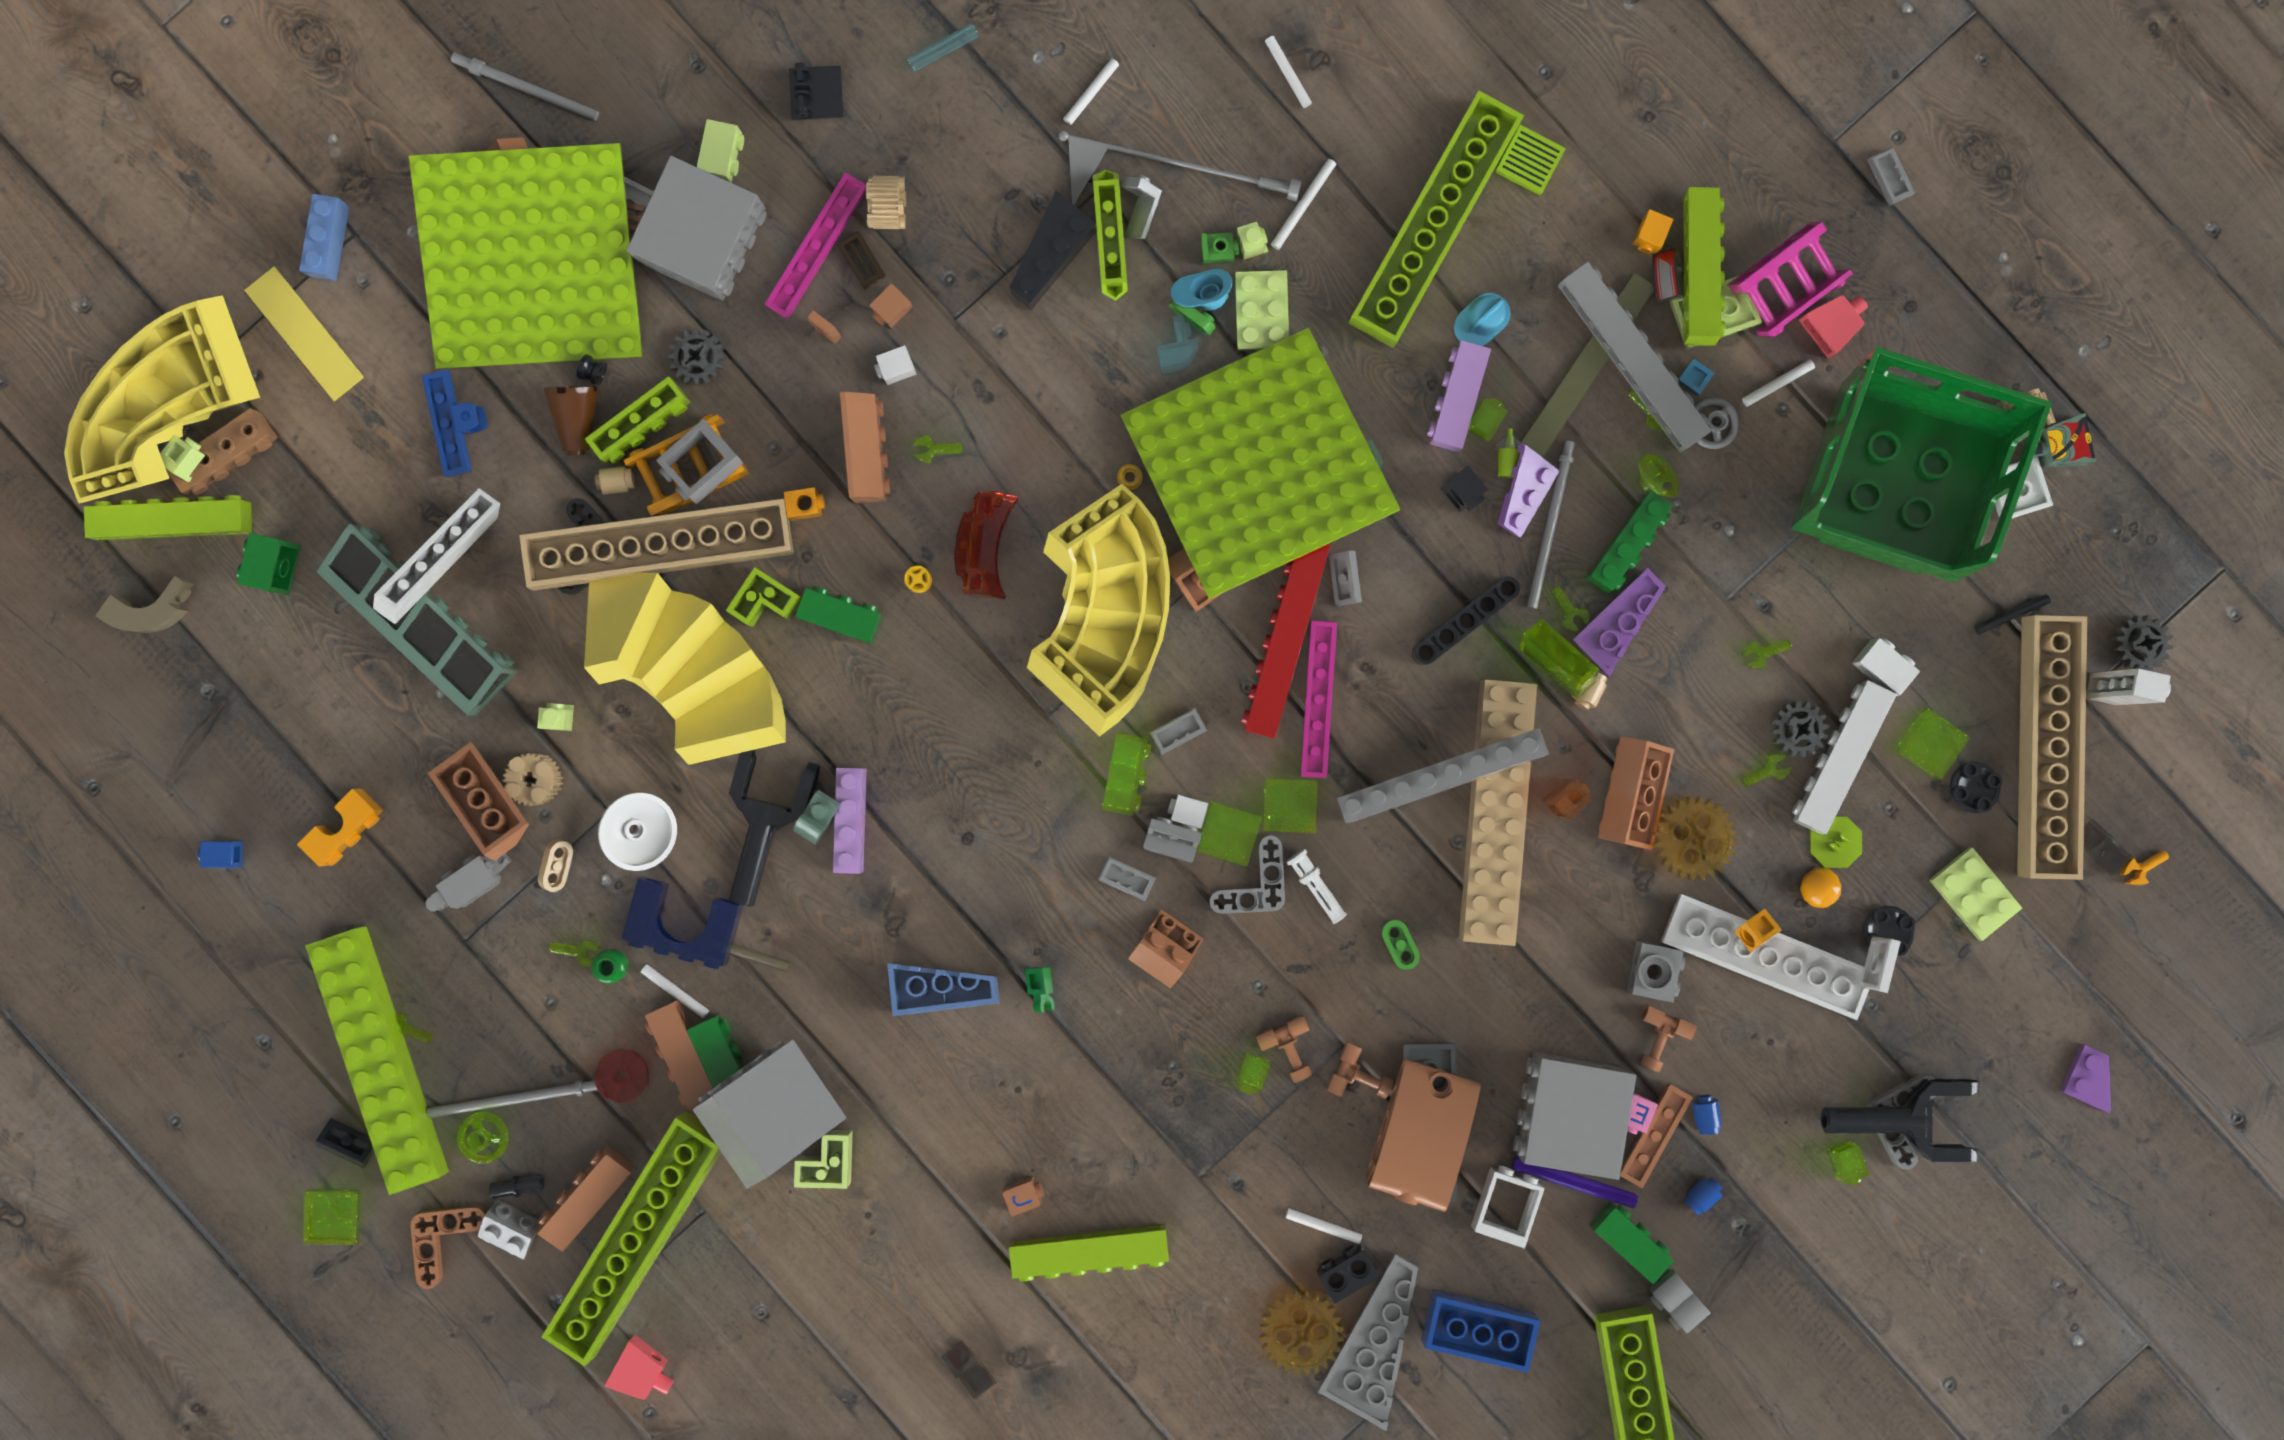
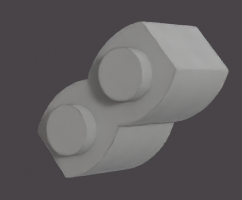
M1673 1269L1649 1288L1653 1294L1650 1300L1660 1311L1665 1308L1669 1312L1670 1316L1667 1319L1677 1331L1682 1328L1686 1333H1689L1711 1314Z

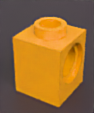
M1649 209L1642 218L1632 245L1637 246V249L1642 253L1656 254L1664 244L1673 219Z
M815 487L784 492L787 518L791 521L822 516L821 509H825V500L823 493L819 494ZM806 497L811 498V507L807 510H801L800 501Z
M1763 909L1734 932L1747 949L1753 952L1782 929L1767 910Z

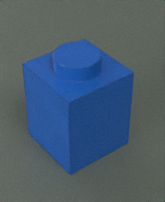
M201 841L197 852L200 868L243 867V841Z

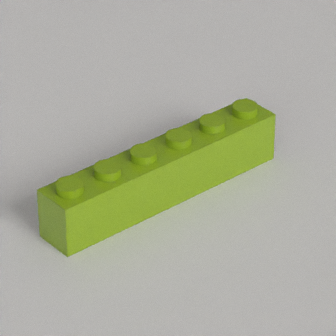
M1688 187L1683 197L1684 345L1716 346L1719 339L1725 334V321H1721V312L1725 308V297L1721 296V287L1724 286L1725 272L1721 271V262L1724 261L1725 249L1724 246H1721L1720 239L1724 235V222H1720V213H1723L1724 198L1720 197V188Z
M237 495L224 496V500H215V497L207 496L198 497V501L189 502V498H172L170 503H164L163 499H147L146 504H138L136 500H121L120 505H112V502L96 501L94 506H84L85 538L93 540L249 534L252 533L251 502L241 500V496Z
M1165 1224L1010 1241L1009 1245L1012 1279L1019 1278V1281L1022 1282L1031 1281L1034 1279V1276L1045 1275V1278L1052 1279L1060 1277V1273L1071 1272L1072 1276L1086 1274L1088 1270L1106 1273L1112 1271V1268L1123 1267V1270H1133L1142 1264H1149V1267H1160L1164 1265V1262H1169Z

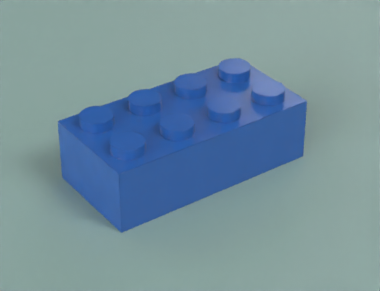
M1433 1289L1421 1340L1426 1349L1529 1373L1540 1320L1534 1312Z

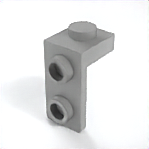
M1136 174L1135 177L1124 176L1121 187L1138 197L1125 236L1128 238L1145 239L1162 190L1151 184L1150 179L1140 174Z

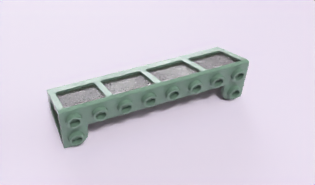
M349 524L317 570V573L466 715L476 716L518 672L513 666L515 662L504 652L502 654L497 651L491 652L486 647L488 642L481 635L471 633L467 629L469 624L462 617L451 614L448 611L450 606L440 597L435 598L429 593L431 588L396 624L374 610V594L405 563L402 561L397 562L391 556L393 552L382 542L384 537L374 528L368 529L364 525Z

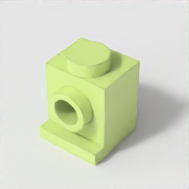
M1257 222L1237 228L1236 238L1238 239L1243 260L1268 252L1265 230L1259 227Z
M176 435L172 437L160 453L165 468L187 482H190L192 479L190 474L205 456L199 451L202 447L189 437L184 441Z
M547 703L546 708H539L537 728L572 731L574 705Z

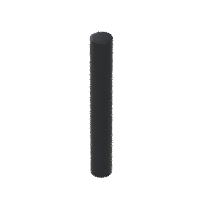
M2044 594L1975 625V631L1980 635L2050 604L2051 599L2047 594Z

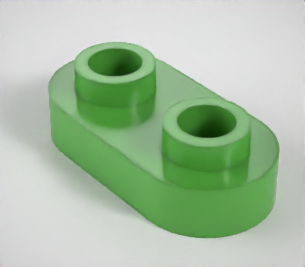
M1173 299L1168 304L1176 314L1201 333L1210 336L1216 328L1213 324L1214 318L1207 312L1202 311L1200 313L1193 307L1180 306Z
M1396 919L1387 921L1382 926L1381 935L1394 963L1404 970L1413 969L1419 962L1420 954L1407 926ZM1392 928H1397L1399 931L1396 937L1390 936ZM1404 951L1410 953V957L1406 961L1401 959V954Z

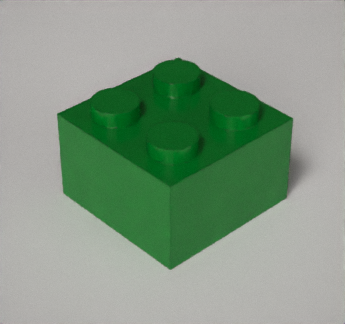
M249 533L248 538L243 544L244 556L242 564L237 569V584L289 595L301 545Z

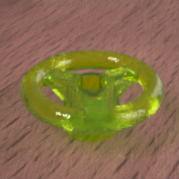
M1644 454L1641 456L1638 462V469L1641 475L1639 481L1642 488L1646 492L1652 490L1666 498L1676 496L1680 489V483L1673 468L1657 455ZM1655 464H1657L1658 466H1660L1665 472H1663L1661 469L1657 468ZM1671 482L1672 489H1664L1663 483Z
M477 1112L468 1116L461 1123L457 1132V1145L460 1152L469 1161L478 1164H487L499 1159L506 1151L509 1143V1132L506 1124L500 1117L489 1112ZM481 1120L493 1122L498 1127L501 1136L491 1135L489 1131L484 1130ZM472 1124L475 1131L471 1132L467 1138V1144L470 1148L468 1149L465 1143V1133ZM479 1135L484 1137V1143L479 1141ZM491 1143L500 1144L498 1149L488 1156L476 1155L478 1151L484 1150Z

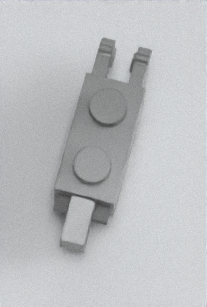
M507 852L495 861L484 855L477 857L474 854L462 862L464 866L458 871L452 869L441 876L442 882L436 885L438 891L426 899V909L435 912L448 906L456 909L468 906L500 884L501 875L499 873L512 862Z

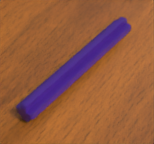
M1515 1156L1512 1162V1168L1515 1171L1614 1203L1635 1208L1638 1202V1196L1635 1193L1567 1171L1524 1164L1518 1156Z

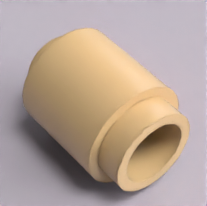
M625 466L599 469V474L595 475L596 489L601 490L603 495L629 492V489H635L632 468L626 469Z
M1590 669L1586 674H1583L1572 695L1576 700L1575 704L1585 710H1589L1590 707L1596 708L1607 687L1605 684L1607 677Z

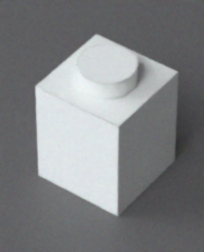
M906 346L876 356L878 364L874 365L879 380L884 379L887 385L917 375Z
M1177 795L1176 799L1171 798L1167 813L1172 814L1171 820L1201 828L1208 803Z

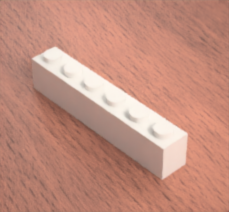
M479 488L374 594L373 609L396 624L498 519L500 503Z
M1869 680L1854 687L1850 696L1853 698V701L1849 708L1845 707L1839 717V721L1842 723L1837 731L1834 730L1827 741V744L1830 746L1826 754L1822 753L1815 765L1818 770L1814 777L1810 776L1804 786V790L1807 792L1803 800L1799 799L1792 810L1795 816L1792 821L1820 835L1827 834L1897 696L1896 693Z

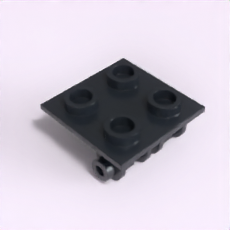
M795 63V68H789L792 120L844 117L840 65L805 67V63Z

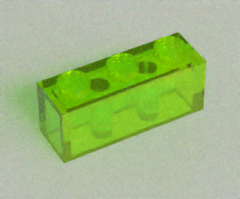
M1542 618L1523 634L1520 649L1576 699L1595 684L1599 668Z
M1122 733L1116 734L1102 810L1132 816L1134 810L1139 811L1142 796L1137 795L1138 786H1144L1147 770L1142 769L1144 759L1149 760L1152 746L1147 744L1148 738Z

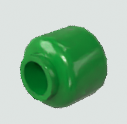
M604 950L593 958L591 964L592 973L599 982L605 984L615 983L623 979L628 973L629 960L621 950Z

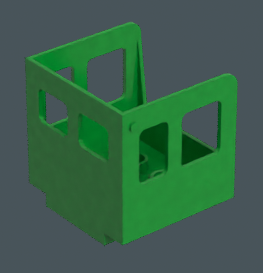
M1876 346L1841 383L1790 529L1816 537L1818 542L1917 575L1924 573L1954 583L1992 564L1996 560L2053 402ZM1889 367H1898L1939 380L1941 383L1938 386H1932L1890 373L1886 370ZM1962 390H1970L2011 403L2014 406L2009 409L2000 408L1958 393ZM2028 436L2016 469L2006 475L2016 445ZM2008 493L1991 541L1981 546L1997 500Z

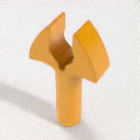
M2161 850L2141 863H2137L2135 858H2128L2123 864L2119 875H2126L2132 870H2137L2135 877L2126 881L2125 884L2149 883L2145 877L2147 871L2166 861L2169 855L2166 851Z

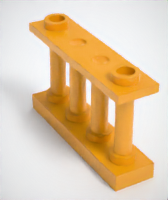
M709 414L699 420L700 422L704 418L721 437L717 427L724 424V421L718 414L715 416ZM693 427L648 449L640 448L634 450L629 454L630 457L624 460L625 464L630 468L638 467L653 497V504L647 506L651 517L667 515L693 502L690 498L685 501L677 491L668 497L663 495L647 461L664 454ZM695 445L688 453L700 475L698 478L700 480L709 470L697 445ZM716 449L722 461L725 457ZM675 462L671 467L685 482L678 468V465ZM742 464L710 493L749 475L745 464ZM686 483L690 488L694 485V484L690 485L689 483Z

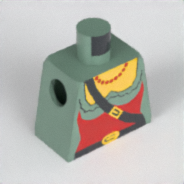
M2086 413L2044 428L2033 458L2041 457L2044 467L2083 466L2096 462Z

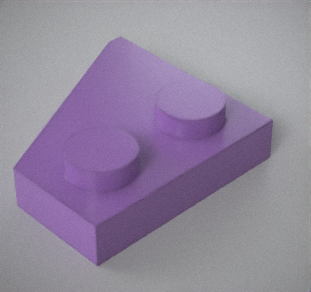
M2080 1044L2059 1091L2110 1114L2109 1056L2087 1045Z

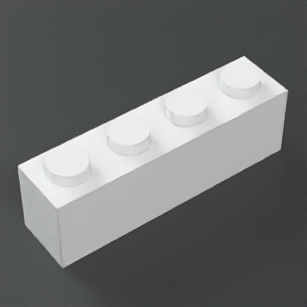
M2143 669L2090 673L2086 699L2112 705L2165 702L2171 691V684L2169 683L2171 676Z

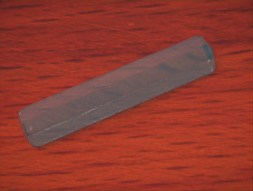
M970 23L908 57L907 61L913 72H916L978 38L979 34L973 23Z

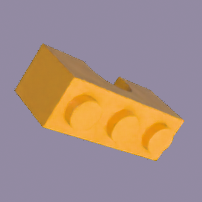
M362 788L351 789L335 805L334 808L343 818V826L338 833H333L326 825L315 826L297 844L319 867L335 865L343 857L341 853L347 847L354 846L361 839L360 834L366 828L373 827L379 821L378 815L383 809Z

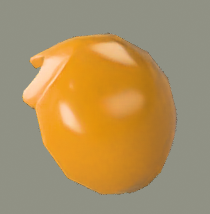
M1815 867L1803 876L1800 891L1803 899L1812 907L1826 908L1839 899L1842 885L1838 876L1829 868Z

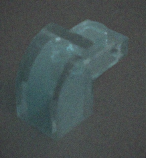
M1183 315L1173 316L1172 322L1176 342L1157 346L1162 376L1183 372L1196 359L1199 341L1198 338L1188 340V337H1192L1189 321L1184 322Z

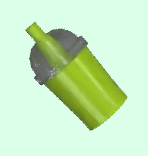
M1507 428V435L1501 437L1498 445H1496L1498 477L1514 478L1511 476L1513 466L1517 467L1520 453L1517 451L1521 441L1517 436L1512 435V428Z

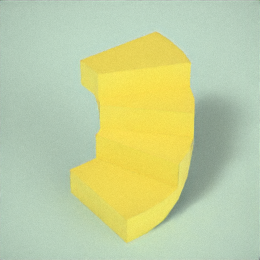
M223 295L197 300L163 314L122 345L96 374L81 396L71 418L64 451L68 477L79 504L169 479L157 444L170 441L174 435L179 438L183 437L182 430L184 425L207 420L213 411L260 398Z
M1123 484L1048 533L1043 553L1067 574L1062 593L1065 606L1056 629L1048 639L1032 649L1027 669L1099 737L1116 725L1135 706L1144 692L1163 641L1169 612L1170 570L1166 545L1155 518L1142 501Z
M636 573L589 582L584 668L598 684L626 679L636 683L661 703L675 720V750L688 765L786 742V720L782 699L770 673L740 633L723 620L711 603L691 594L672 591L658 573Z

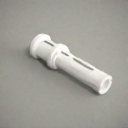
M1302 849L1290 857L1286 863L1292 865L1300 877V883L1306 884L1319 904L1332 920V923L1335 924L1346 917L1347 914L1319 876L1320 869L1314 867L1306 855V849Z

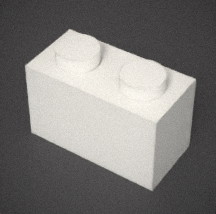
M1885 638L1871 639L1853 660L1852 664L1874 683L1900 696L1920 671L1914 667L1915 662L1906 655L1901 656L1896 652L1894 644Z

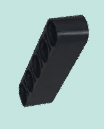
M1508 576L1496 581L1417 643L1412 649L1413 660L1419 665H1428L1437 660L1516 598L1520 592L1518 580ZM1503 582L1511 585L1512 594L1510 596H1506L1501 592V584ZM1483 598L1491 601L1492 609L1490 612H1485L1481 609L1480 602ZM1462 614L1470 616L1472 624L1469 628L1461 626L1459 619ZM1442 630H1446L1451 634V642L1449 644H1444L1440 641L1439 634ZM1421 646H1426L1430 649L1431 656L1428 660L1420 658L1418 651Z

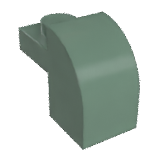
M818 790L804 813L797 820L793 831L814 845H817L824 838L835 819L833 816L840 803Z

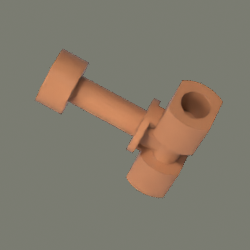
M1645 1004L1640 1019L1655 1025L1654 1031L1658 1032L1649 1056L1643 1055L1640 1065L1660 1072L1663 1062L1659 1061L1667 1038H1674L1675 1034L1692 1040L1697 1025L1678 1017L1675 1019L1666 1016L1665 1012Z
M1303 1014L1286 1021L1287 1025L1274 1031L1273 1028H1270L1256 1035L1262 1051L1277 1045L1278 1049L1284 1048L1293 1067V1070L1289 1073L1294 1083L1312 1075L1309 1065L1302 1064L1294 1046V1043L1297 1042L1296 1036L1310 1030Z
M1346 1041L1339 1057L1342 1060L1337 1073H1332L1326 1090L1342 1097L1347 1083L1353 1084L1357 1080L1375 1088V1094L1386 1099L1391 1091L1394 1080L1384 1075L1381 1079H1378L1360 1071V1065L1356 1062L1362 1048Z

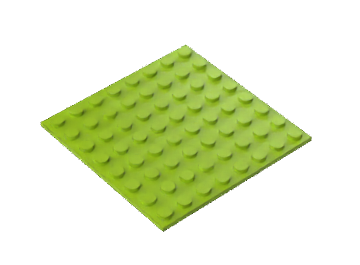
M620 143L409 156L436 369L581 360L585 354L591 355L593 359L643 357L633 258L627 252L631 239Z
M1309 328L1120 415L1209 599L1400 511V507Z

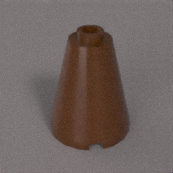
M598 386L544 388L546 400L563 451H568L569 456L585 455L584 450L590 449V445L585 438L592 434Z

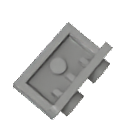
M1157 817V820L1151 819L1143 849L1192 863L1202 833L1197 832V828L1194 826L1183 824L1180 827L1173 825L1169 819Z
M496 1200L485 1214L477 1237L524 1260L529 1254L534 1237L538 1232V1219L500 1200Z

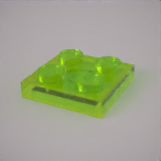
M1924 708L1895 751L1937 780H1942L1971 737L1931 709Z
M1265 779L1263 831L1316 833L1318 781Z
M1212 801L1197 851L1247 867L1262 817Z
M309 1189L305 1191L303 1244H358L360 1236L361 1190Z

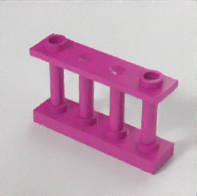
M1809 222L1727 284L1732 293L1748 294L1764 320L1765 325L1756 331L1758 336L1774 337L1784 330L1783 326L1831 290L1842 287L1846 283L1845 279L1853 274L1851 270H1835L1819 243V236L1826 232L1827 229L1822 222ZM1805 247L1811 249L1827 276L1817 286H1815L1798 258L1800 255L1799 251ZM1784 263L1790 264L1806 291V294L1797 301H1794L1777 273L1779 271L1778 267ZM1764 278L1769 279L1786 307L1776 317L1773 316L1757 289V283Z

